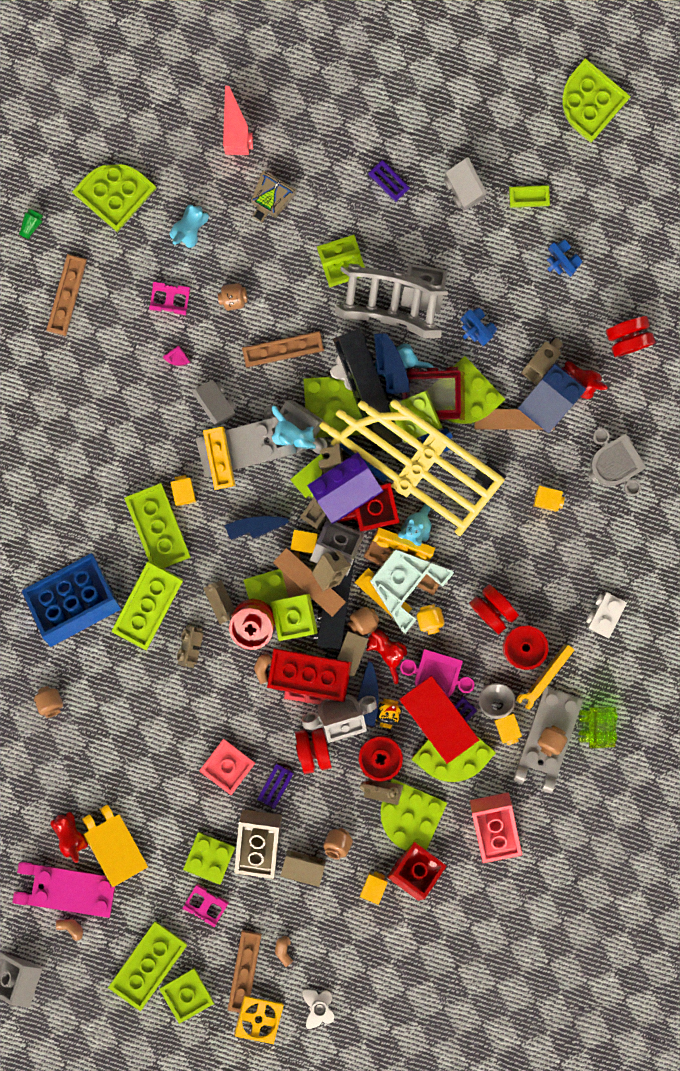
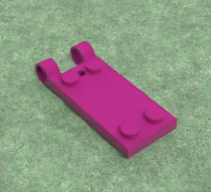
M19 862L17 873L35 875L32 894L14 892L12 903L110 918L115 886H111L106 875ZM39 884H43L44 888L40 889Z

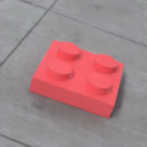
M223 739L199 771L228 794L232 795L255 765V762L227 740Z

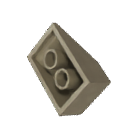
M242 809L238 826L234 873L274 879L282 815Z

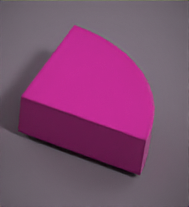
M177 346L163 356L168 363L175 366H184L191 363L180 346Z

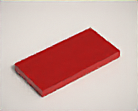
M274 648L267 688L345 702L352 662Z
M432 675L399 698L446 764L480 741Z

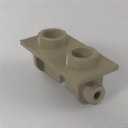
M222 580L204 587L203 589L219 624L231 620L235 608Z
M186 625V629L183 630L181 635L182 646L177 653L178 665L194 668L195 664L197 665L200 651L194 650L193 646L201 647L204 634L202 633L203 629Z
M368 778V781L361 782L360 789L365 792L364 797L398 805L403 785L387 781H375Z

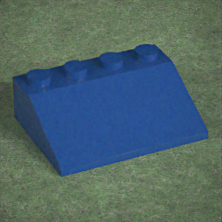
M93 553L22 590L40 634L50 647L121 610Z

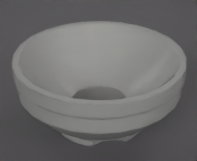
M500 683L486 686L479 695L481 711L486 716L494 719L508 716L515 706L514 692L508 686ZM496 701L503 703V708L500 710H494L491 706Z

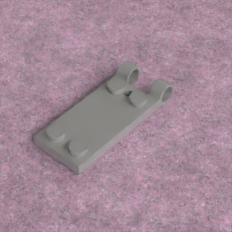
M287 414L283 415L289 421ZM276 417L225 431L233 470L297 454L294 444L279 447V445L273 442L274 428L279 422ZM203 436L196 438V443L205 477L212 476ZM267 437L270 439L269 443L265 441Z
M549 688L544 689L513 781L523 784L528 767L547 773L542 785V791L552 794L583 700ZM554 725L566 732L565 736L568 741L561 754H552L550 757L540 751L542 748L538 745V739L546 727ZM540 759L543 760L542 765L538 764V761Z

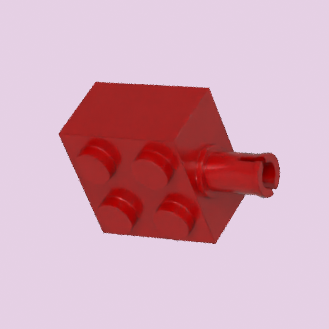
M391 483L380 485L383 490L382 493L337 521V523L355 519V521H358L360 532L399 524Z

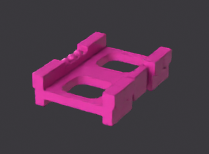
M153 282L149 310L160 312L164 310L166 312H174V314L186 315L190 287L178 286L177 288L172 285L166 286L165 283ZM156 291L166 292L164 304L154 303ZM176 294L186 296L184 307L173 305Z
M196 884L183 909L191 914L195 913V916L198 915V918L201 917V920L205 919L204 922L215 927L229 902L219 896L216 898L213 894L206 892V888ZM194 893L204 897L200 908L190 904V899ZM213 903L222 909L217 918L207 914V910Z

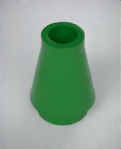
M29 208L24 214L19 235L30 239L31 235L43 222L41 220L43 215Z

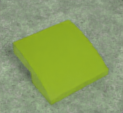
M355 235L316 247L329 288L349 282V276L341 271V266L349 267V264H357L361 268H365Z

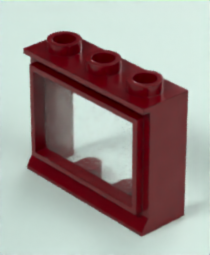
M447 367L446 371H439V368H427V372H419V369H407L406 374L410 392L402 393V400L427 390L440 421H448V419L465 420V378L463 371L458 370V367Z

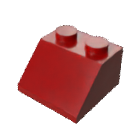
M413 842L397 860L387 878L420 901L427 897L447 866L416 842Z

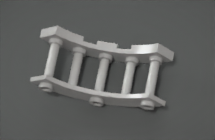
M349 264V267L341 266V271L349 276L346 302L335 307V313L342 319L368 321L369 317L381 319L380 323L399 326V323L406 325L408 331L422 338H441L442 330L433 323L437 296L448 295V291L441 288V284L430 283L405 275V272L400 270L390 272L361 268L357 264ZM357 277L372 278L369 301L366 307L355 306L354 304ZM380 279L394 282L391 305L388 310L377 309L378 306H376ZM402 284L414 288L411 313L409 315L401 314L398 310ZM422 291L429 295L426 321L420 320V316H418Z

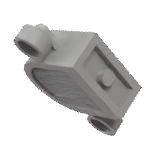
M286 400L281 410L276 406L282 415L287 414L289 422L293 423L297 428L305 430L307 427L313 426L314 438L317 436L321 429L319 425L324 420L294 400ZM269 405L264 409L265 419L275 417L272 411L273 405ZM323 437L315 438L313 442L316 445V449H313V451L320 454L321 449L330 447L329 441ZM296 447L297 454L307 450Z
M604 428L597 429L593 433V440L596 444L601 445L602 448L591 458L590 472L587 473L592 483L598 482L604 486H616L623 482L625 484L624 491L628 496L638 495L641 491V485L638 481L631 480V477L647 467L626 434L609 443V432Z
M346 695L345 702L325 699L318 706V715L309 713L302 717L303 727L309 730L323 728L328 743L366 732L367 729L363 715L371 713L377 708L376 698L374 696H365L360 702H357L350 695Z

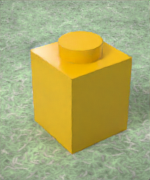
M186 475L175 477V481L171 482L175 505L182 506L195 503L196 497L192 479L187 478Z
M538 486L533 506L557 512L559 508L562 509L565 497H562V491Z
M294 530L291 550L312 554L319 539L317 538L318 534Z
M513 713L501 719H494L502 743L507 742V745L519 742L518 738L522 737Z
M374 871V873L369 872L360 897L379 905L388 883L385 875Z

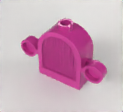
M423 649L419 666H416L415 662L410 659L404 660L400 665V670L404 675L416 674L415 686L432 675L448 698L452 695L455 686L463 693H470L474 689V681L471 678H458L463 661Z

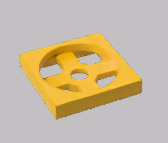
M244 995L234 1032L235 1037L274 1044L284 1005L279 1002ZM258 1003L255 1012H245L250 1006ZM266 1005L273 1008L275 1012L274 1018L267 1017L264 1014ZM256 1016L262 1017L260 1023L255 1022ZM242 1020L251 1022V1033L245 1032ZM262 1026H272L270 1033L265 1036H259Z

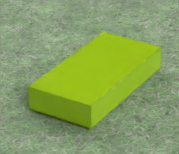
M549 185L509 187L510 208L550 206Z

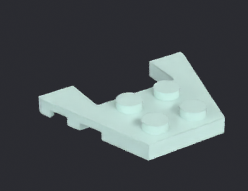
M394 550L371 578L370 582L401 631L406 634L416 619L401 607L403 602L426 574L443 587L454 572L404 552Z

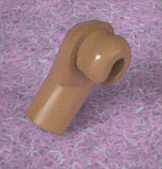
M269 654L259 656L254 666L260 684L268 682L265 670L271 664L272 658Z
M73 919L56 920V930H67L72 935L73 940L78 941L82 939L83 929L77 921Z
M282 936L276 941L275 954L283 965L287 967L293 962L287 953V948L291 941L289 937Z

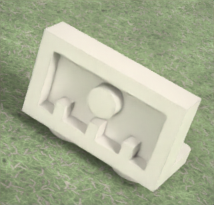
M604 592L603 595L600 594L595 602V605H597L595 612L591 611L586 620L589 623L587 628L606 638H610L627 602L608 592Z

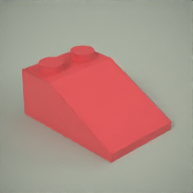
M225 86L223 135L225 154L249 155V149H253L252 133H249L248 125L230 86Z
M509 792L470 800L482 862L487 863L522 856Z

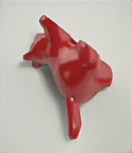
M569 361L565 362L563 368L587 386L586 391L581 395L582 398L591 399L596 389L607 390L608 387L601 382L602 376L593 370H583Z
M376 629L368 637L366 651L376 650L380 653L385 663L389 666L394 684L396 685L399 682L396 668L407 655V648L399 641L391 642L384 632Z
M68 812L66 816L58 815L55 820H51L50 825L59 838V849L62 855L65 857L71 856L72 860L77 863L79 861L78 852L86 849L88 842L84 835L77 831L75 816L72 812Z

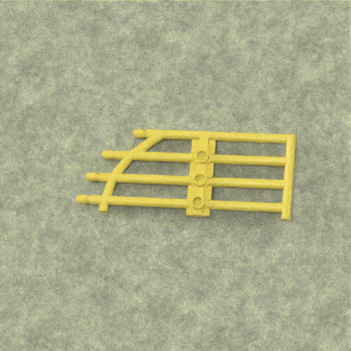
M394 399L390 405L397 409L398 412L380 413L361 400L358 403L359 408L363 411L365 410L370 416L359 420L347 415L345 411L339 409L336 415L349 424L341 433L324 421L320 423L319 427L327 431L334 438L330 442L333 446L342 443L354 453H359L365 461L394 481L391 487L406 498L410 493L455 524L457 529L454 532L458 536L464 533L505 481V478ZM391 420H411L430 435L424 443H421ZM380 422L415 447L417 452L410 459L365 426ZM357 430L406 466L400 474H397L347 437ZM447 446L493 479L494 482L486 490L439 455ZM434 462L480 494L482 497L476 505L429 473L428 470ZM422 477L470 511L464 520L458 518L415 487Z

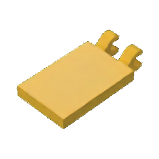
M564 644L529 689L528 693L520 694L516 701L521 703L523 699L527 698L528 702L525 708L531 709L534 701L541 695L573 653L574 649Z
M105 805L100 808V811L106 822L96 827L91 815H87L82 818L88 829V832L83 835L109 883L114 887L148 868L120 814L113 816L109 805Z

